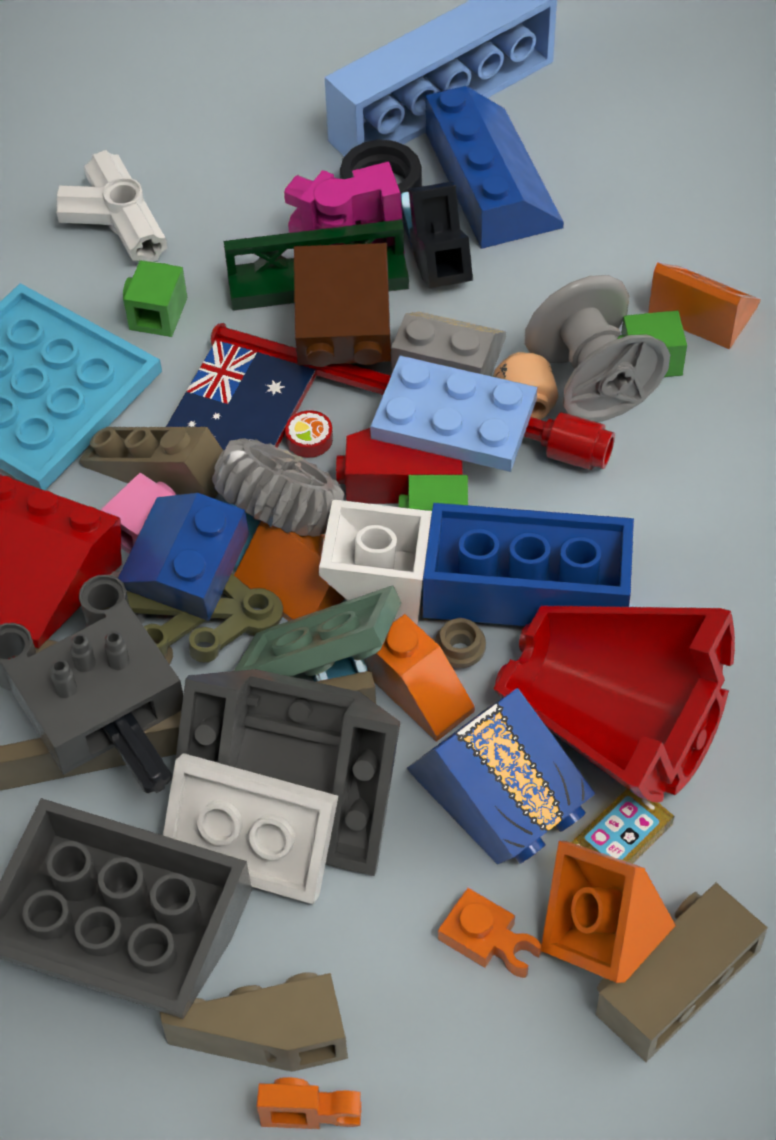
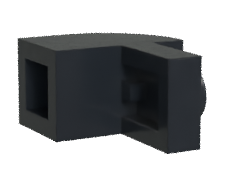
M445 182L409 188L413 228H409L414 257L423 281L429 288L473 281L469 237L460 229L456 185L453 182Z

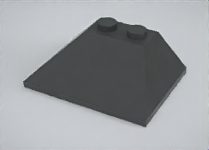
M258 669L188 675L185 679L176 759L184 753L337 795V807L325 865L375 876L378 868L401 722L361 692Z

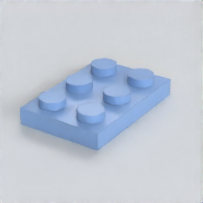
M399 356L370 426L371 439L511 472L537 400L538 387Z

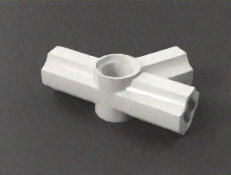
M107 150L93 154L92 159L84 166L85 175L92 187L59 185L57 193V217L59 223L109 225L110 229L120 237L132 261H157L161 253L167 249V241L143 199L140 183L131 178L118 154L113 155Z

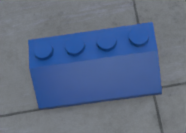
M467 86L425 95L426 135L448 181L456 185L458 202L481 249L563 228L564 221L505 108Z
M433 503L423 576V618L444 620L464 618L472 622L526 626L532 622L540 606L629 607L634 518Z

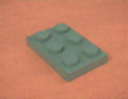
M394 585L256 633L234 671L258 669L290 677L303 672L307 676H314L328 670L334 665L335 661L350 656L354 660H362L374 655L382 648L401 605Z

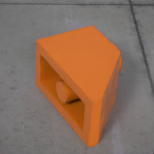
M406 614L393 622L382 648L367 658L368 672H372L374 683L437 742L474 713L475 706L441 647Z

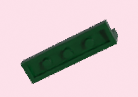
M402 219L223 241L232 311L295 303L294 258L287 259L281 256L287 249H294V246H321L344 243L346 245L370 244L378 238L393 237V246H387L389 291L409 289V275L404 256V228ZM255 254L260 257L254 263L235 264V256Z

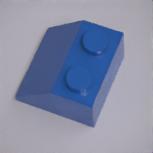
M200 493L157 497L118 579L124 583L125 589L129 592L210 621L249 536L245 510Z

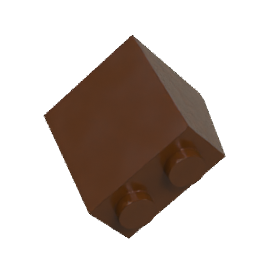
M387 243L294 246L295 342L298 365L324 367L330 364L342 363L372 365L377 362H391Z

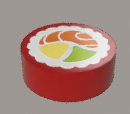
M313 410L301 411L293 415L286 424L287 446L298 456L307 458L320 456L328 451L333 443L332 423L321 412Z

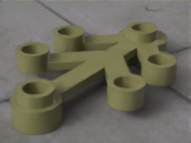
M232 573L223 590V593L228 598L219 599L211 618L227 620L215 629L209 627L195 629L207 620L135 593L127 592L129 605L134 613L175 616L162 626L158 624L144 626L152 639L161 641L156 645L163 656L167 653L170 645L194 630L189 637V654L198 662L213 661L217 658L219 651L243 633L255 636L258 632L278 625L283 615V605L276 594L261 588L249 589ZM200 642H208L212 644V646L203 648L198 646L197 644Z

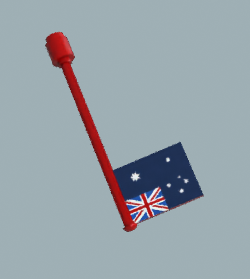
M219 323L211 332L212 348L166 427H208L223 450L226 449L229 441L243 438L248 440L257 439L264 444L271 443L278 448L286 434L285 427L288 420L299 410L316 376L384 395L391 376L349 363L330 364L324 367L298 365L295 347L227 328L225 323ZM560 412L555 420L549 418L547 421L530 417L524 437L540 441L541 446L547 447V458L587 470H592L594 467L605 469L615 442V432L606 430L605 424Z

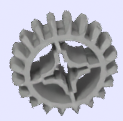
M243 438L229 441L226 449L221 452L215 464V472L212 477L215 489L219 494L223 495L227 502L244 509L254 519H259L270 527L281 528L286 533L292 531L300 536L309 535L315 537L326 534L332 500H343L345 495L338 482L332 479L329 473L318 469L316 464L307 462L302 456H296L287 449L282 450L271 443L264 444L257 439L248 440Z

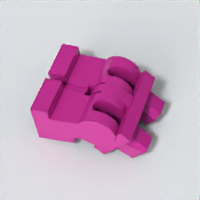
M385 162L353 170V177L348 179L334 178V174L324 170L319 173L314 181L296 175L284 190L285 203L297 208L290 216L288 222L289 233L402 219L401 194L390 163ZM393 237L378 238L370 244L387 243V246H393ZM337 243V244H331V245H346V244H344V243Z

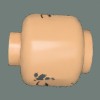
M525 352L514 353L503 360L495 369L493 377L538 387L537 400L531 417L541 420L556 405L558 399L556 382L551 365L543 356Z

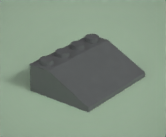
M41 798L0 880V959L184 1019L232 940L252 892L247 861Z

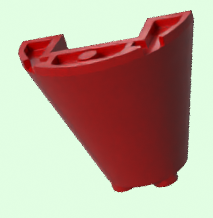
M540 606L532 622L528 623L521 632L519 639V648L523 652L521 657L517 661L510 659L508 664L501 667L496 677L495 687L493 688L495 692L503 698L518 688L554 736L638 797L658 803L663 802L665 792L676 795L690 781L701 765L714 739L726 705L729 690L721 688L725 681L723 666H732L735 654V632L731 611L722 608Z

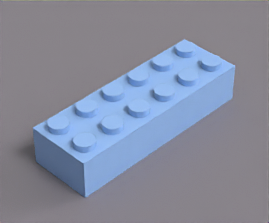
M469 0L324 77L328 142L344 157L352 148L368 141L379 139L391 140L404 145L426 133L425 95L467 86L484 97L489 98L551 64L554 57L557 0Z

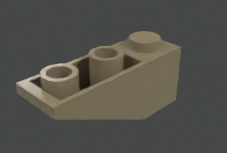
M106 427L99 430L92 437L89 447L79 462L87 469L125 483L131 482L139 473H142L155 483L163 482L167 484L176 495L200 493L215 499L219 493L215 489L212 477L215 472V464L223 449L208 427Z
M305 972L296 974L288 978L285 983L262 988L257 985H248L233 990L227 997L209 1001L196 998L184 1019L160 1012L161 1023L168 1045L290 1072L348 1059L346 1036L331 973L317 975L316 973Z

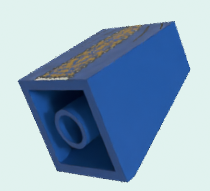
M518 688L486 708L407 767L412 776L497 865L514 857L519 864L528 860L546 845L541 836L554 826L557 827L559 832H562L586 814L581 805L595 795L590 785Z

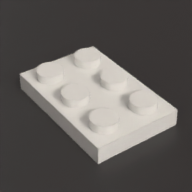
M183 753L175 760L163 836L245 860L248 865L251 887L314 904L320 895L338 796Z

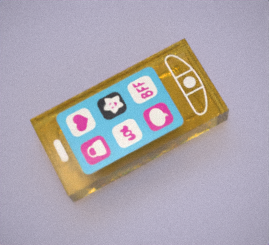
M626 789L571 843L633 864L673 825L674 815L661 804L642 799Z

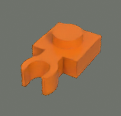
M470 888L466 889L438 929L439 941L485 968L495 955L503 960L508 971L521 978H525L528 975L529 965L518 960L514 954L520 950H526L539 958L542 947L539 940L525 933L518 934L510 931L515 924V915Z
M294 1077L278 1078L274 1081V1084L259 1083L257 1110L261 1127L320 1129V1123L343 1127H358L361 1124V1092L351 1090L319 1092V1086L309 1085L307 1081Z

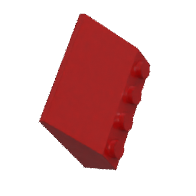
M0 474V625L17 623L24 626L30 632L34 647L39 649L81 606L79 593L83 584L90 578L98 575H111L113 571H116L122 565L121 520L118 516L98 510L92 506L81 504Z

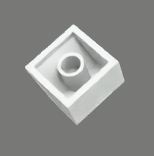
M332 500L319 565V576L347 601L394 585L401 601L394 621L406 614L415 624H418L432 511Z

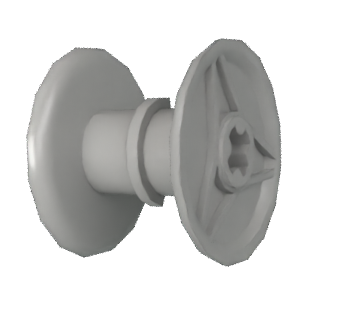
M593 275L568 283L551 294L534 311L525 328L524 344L530 353L543 356L549 363H565L570 361L574 370L565 385L563 405L568 414L595 422L606 421L622 415L642 403L660 385L668 371L670 353L665 343L650 335H628L618 339L621 334L619 328L623 322V317L628 313L629 293L621 280L610 275Z

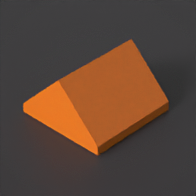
M657 262L653 272L648 313L678 310L684 331L730 349L758 308L761 299L681 266Z
M260 522L234 574L235 577L249 589L261 588L276 594L283 605L282 617L288 621L340 604L345 599L319 576V565L325 534L315 537L309 535L300 536L295 532L286 533L281 528L270 527L267 523Z
M558 841L541 951L613 982L625 983L676 925L644 867L568 841Z

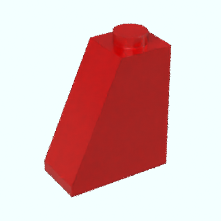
M370 428L346 436V455H337L336 481L338 484H345L346 501L399 504V495H409V475H462V460L371 439Z

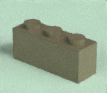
M714 883L702 896L694 892L682 902L674 915L676 926L625 983H616L603 977L597 987L599 997L596 1016L645 1062L660 1050L761 950L768 927L718 883Z

